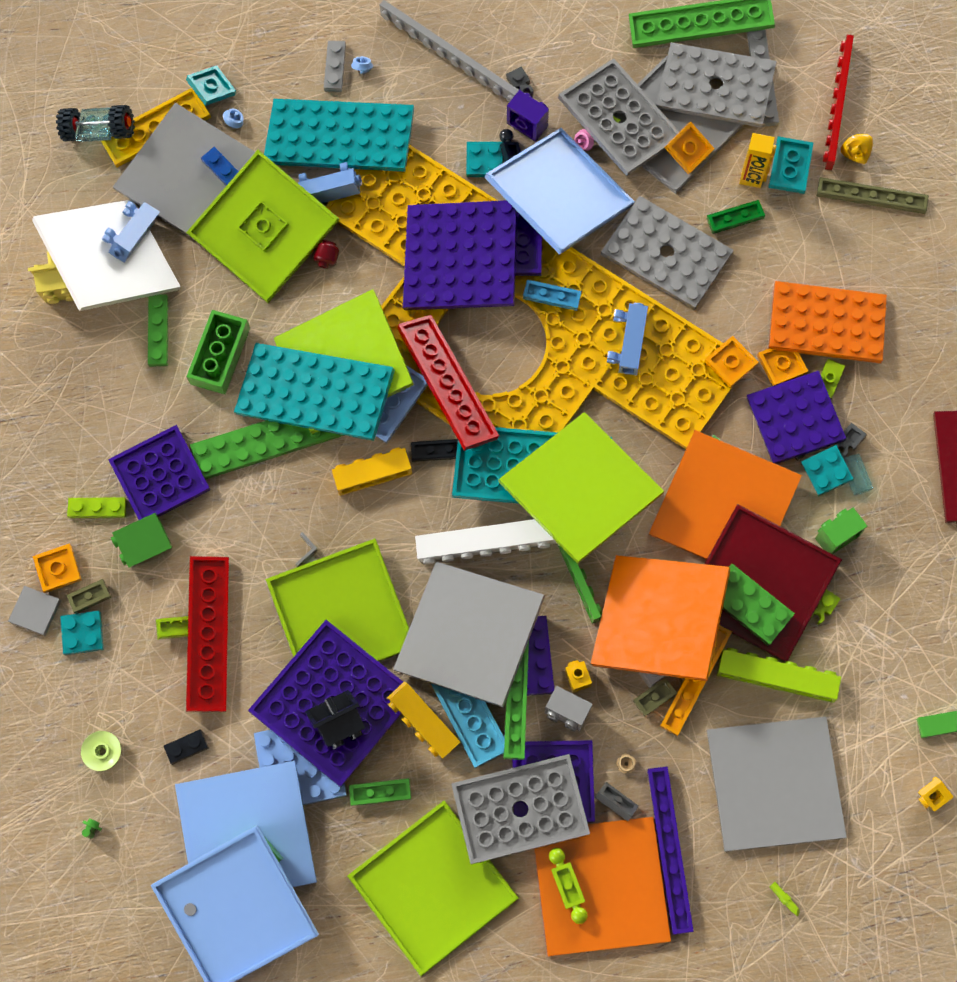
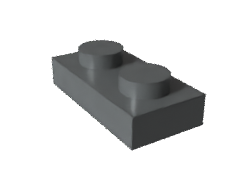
M607 782L595 796L602 804L608 806L627 821L630 820L639 807Z

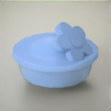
M361 56L353 59L351 67L360 71V74H365L373 68V64L369 58Z
M232 108L223 113V120L228 126L236 129L243 126L244 118L239 110Z

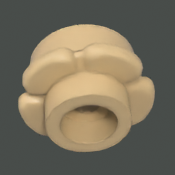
M623 754L617 759L616 765L621 773H632L635 770L636 760L629 754Z

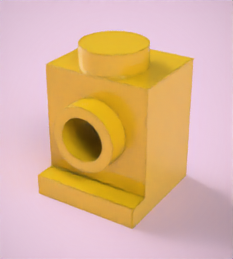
M934 777L933 781L918 792L921 796L918 799L925 809L929 807L934 812L954 797L937 777Z

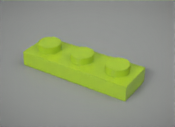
M126 497L68 498L67 517L126 518L127 499Z

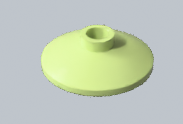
M97 731L90 734L84 740L81 747L83 762L87 767L95 771H105L112 768L118 762L121 755V745L118 738L107 731ZM105 748L106 753L104 755H100V750Z

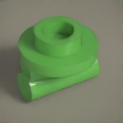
M89 818L88 821L83 820L82 822L87 825L82 831V835L86 838L92 839L95 836L94 832L96 829L102 830L99 827L100 823Z

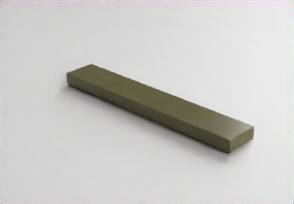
M822 177L819 178L816 195L818 197L926 214L929 195Z

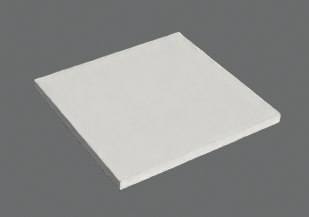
M132 200L38 215L32 219L79 311L173 292L181 287L150 230L125 263L108 253L112 244L102 240L104 232L109 227L117 235L120 234L132 218L122 213L128 201L135 204Z

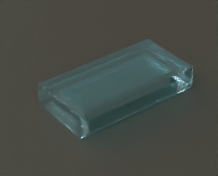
M860 454L843 458L854 479L849 482L853 495L872 490L873 486Z

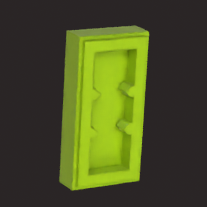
M827 359L821 377L828 395L832 399L845 365Z
M188 616L155 620L157 640L188 637Z

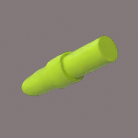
M776 882L769 886L782 904L786 905L798 917L800 910L791 900V897Z

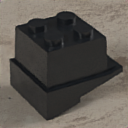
M349 690L333 698L329 697L323 703L305 711L312 728L318 730L327 749L332 747L334 750L344 745V740L350 738L352 741L362 736V731L365 729L357 710L359 704Z

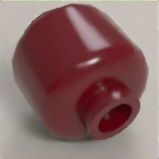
M323 240L317 245L313 259L318 263L319 267L328 269L329 266L336 265L339 255L336 243Z

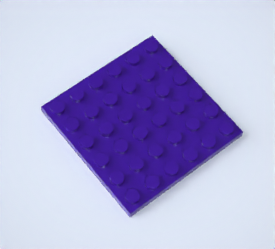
M507 200L408 205L403 309L427 310L514 306L517 210Z
M325 620L249 708L248 712L341 788L400 717L399 711L395 713L388 706L390 701L387 697L403 681L329 621ZM349 690L359 704L357 710L365 726V729L362 731L363 735L352 741L350 738L344 740L345 744L334 750L332 747L327 749L318 730L312 728L305 711L323 703L329 697L333 698Z

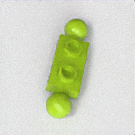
M554 848L549 853V860L556 864V868L551 869L565 909L572 907V920L576 924H583L587 920L588 914L584 908L580 907V904L584 903L585 899L571 862L564 864V851L560 848Z

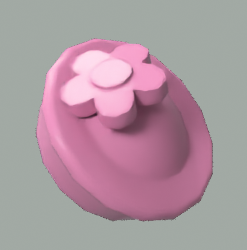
M585 129L580 130L575 135L574 141L585 152L592 149L594 139Z

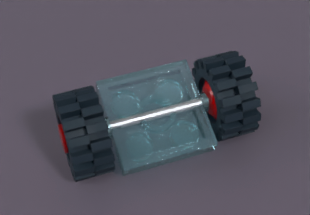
M127 105L82 109L81 113L76 108H64L58 110L56 115L58 119L56 120L58 125L56 129L59 130L58 136L60 135V139L64 142L111 140L112 136L115 139L130 138L134 134V114H132L130 106Z

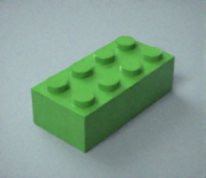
M215 310L211 311L186 376L190 385L226 395L250 331L247 319Z
M731 564L729 566L730 575L723 610L768 646L795 613L735 565Z

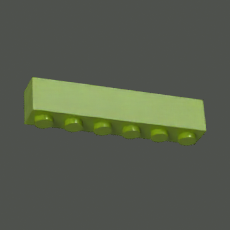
M734 648L723 649L721 652L716 676L834 703L838 698L842 676H837L836 672L828 670L820 672L812 666L798 667L797 663L790 661L781 663L777 662L778 659L773 657L759 658L755 653L747 652L742 654L738 653L739 650Z

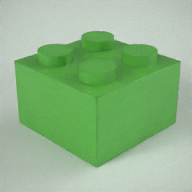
M854 507L850 510H842L833 521L829 519L821 525L815 539L822 549L834 554L860 537L864 532L867 524Z

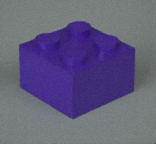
M519 90L507 105V124L536 142L548 127L549 108L543 102L533 99L529 93Z

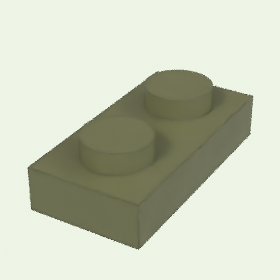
M101 579L68 594L67 598L73 612L77 614L111 598L105 581Z
M665 677L635 698L633 702L643 716L646 717L674 697L677 692Z

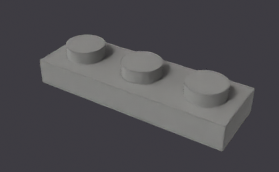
M328 41L324 91L342 92L346 52L345 41Z

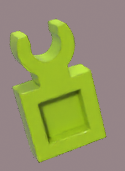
M827 589L813 615L819 616L818 625L824 621V613L830 616L841 599Z

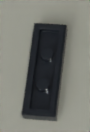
M458 439L411 442L412 462L456 459Z

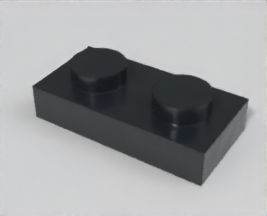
M201 729L164 745L171 765L209 749Z

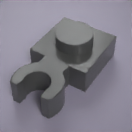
M522 66L506 74V79L512 86L522 92H529L531 96L533 95V88L529 85L530 79Z
M853 423L844 431L846 441L836 444L838 449L842 448L845 450L842 453L843 458L847 457L850 447L855 450L867 436L865 432Z

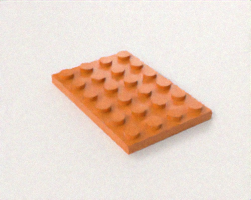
M775 281L768 349L881 364L883 361L887 295Z

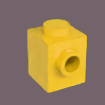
M575 660L568 663V667H565V673L572 692L575 693L591 687L592 681L585 662Z

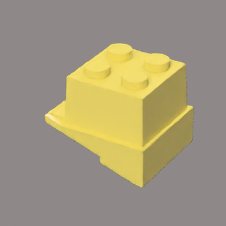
M47 252L48 264L34 265V267L28 268V271L34 275L36 292L46 303L56 304L60 300L74 301L49 252Z

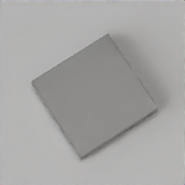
M24 586L8 622L45 636L61 600Z

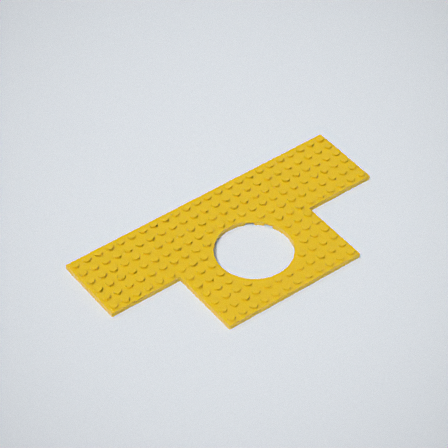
M409 144L406 172L355 169L356 174L360 175L362 180L360 194L329 201L325 207L340 219L339 225L405 267L408 205L498 200ZM542 237L541 276H515V298L527 304L542 323L546 336V350L543 360L533 376L513 391L495 393L493 395L475 393L494 427L559 432L569 424L590 393L595 390L686 449L694 430L701 432L732 387L730 388L704 362L710 354L723 344L721 341L574 248L570 247L559 255ZM403 277L381 307L405 364L422 375L397 330L398 324L432 315L438 326L449 309L404 310ZM527 280L582 291L578 310L575 311L524 300L523 293ZM629 303H642L644 306H648L637 375L618 373L620 364L607 363L608 351L621 354L626 322L613 321L615 310L628 312ZM427 386L416 403L449 424L432 391Z

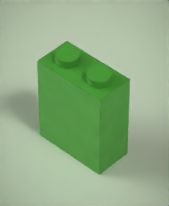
M156 512L112 532L113 537H111L115 548L119 547L122 553L119 556L123 565L127 564L129 568L172 548V544Z

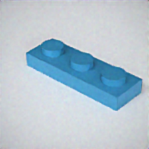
M527 280L523 299L577 311L582 291Z

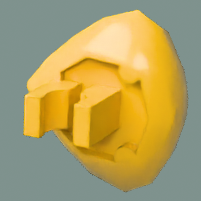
M855 134L842 144L841 153L854 162L866 164L872 151L873 137L868 134Z

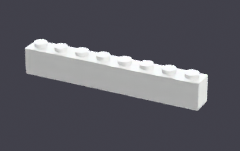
M535 519L415 536L417 559L423 562V564H433L435 560L449 562L457 557L470 559L473 558V555L478 554L481 556H491L493 552L507 554L511 553V550L514 549L528 551L531 547L548 548L550 544H557Z

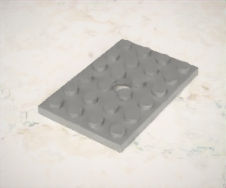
M671 43L656 106L662 110L762 128L776 61ZM718 78L722 80L723 86L719 89H713L709 82L712 79Z
M614 58L558 96L563 105L626 176L666 150L664 147L679 133L675 126ZM615 113L624 114L626 121L618 123L613 119V115Z
M641 196L638 197L601 251L603 257L693 310L696 309L733 253V249ZM663 246H670L674 250V255L663 257L660 249Z
M569 754L451 783L471 865L590 835ZM518 801H523L528 806V813L524 817H517L512 811L513 805Z

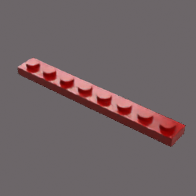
M847 34L845 41H841L839 52H842V57L839 56L837 63L840 71L835 76V83L838 84L837 88H834L832 98L835 99V104L832 103L830 114L833 117L829 119L827 130H830V135H827L825 142L828 150L823 155V162H826L825 170L832 171L835 164L854 35Z

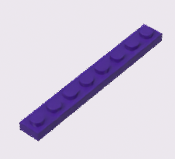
M668 766L647 769L672 935L694 932Z

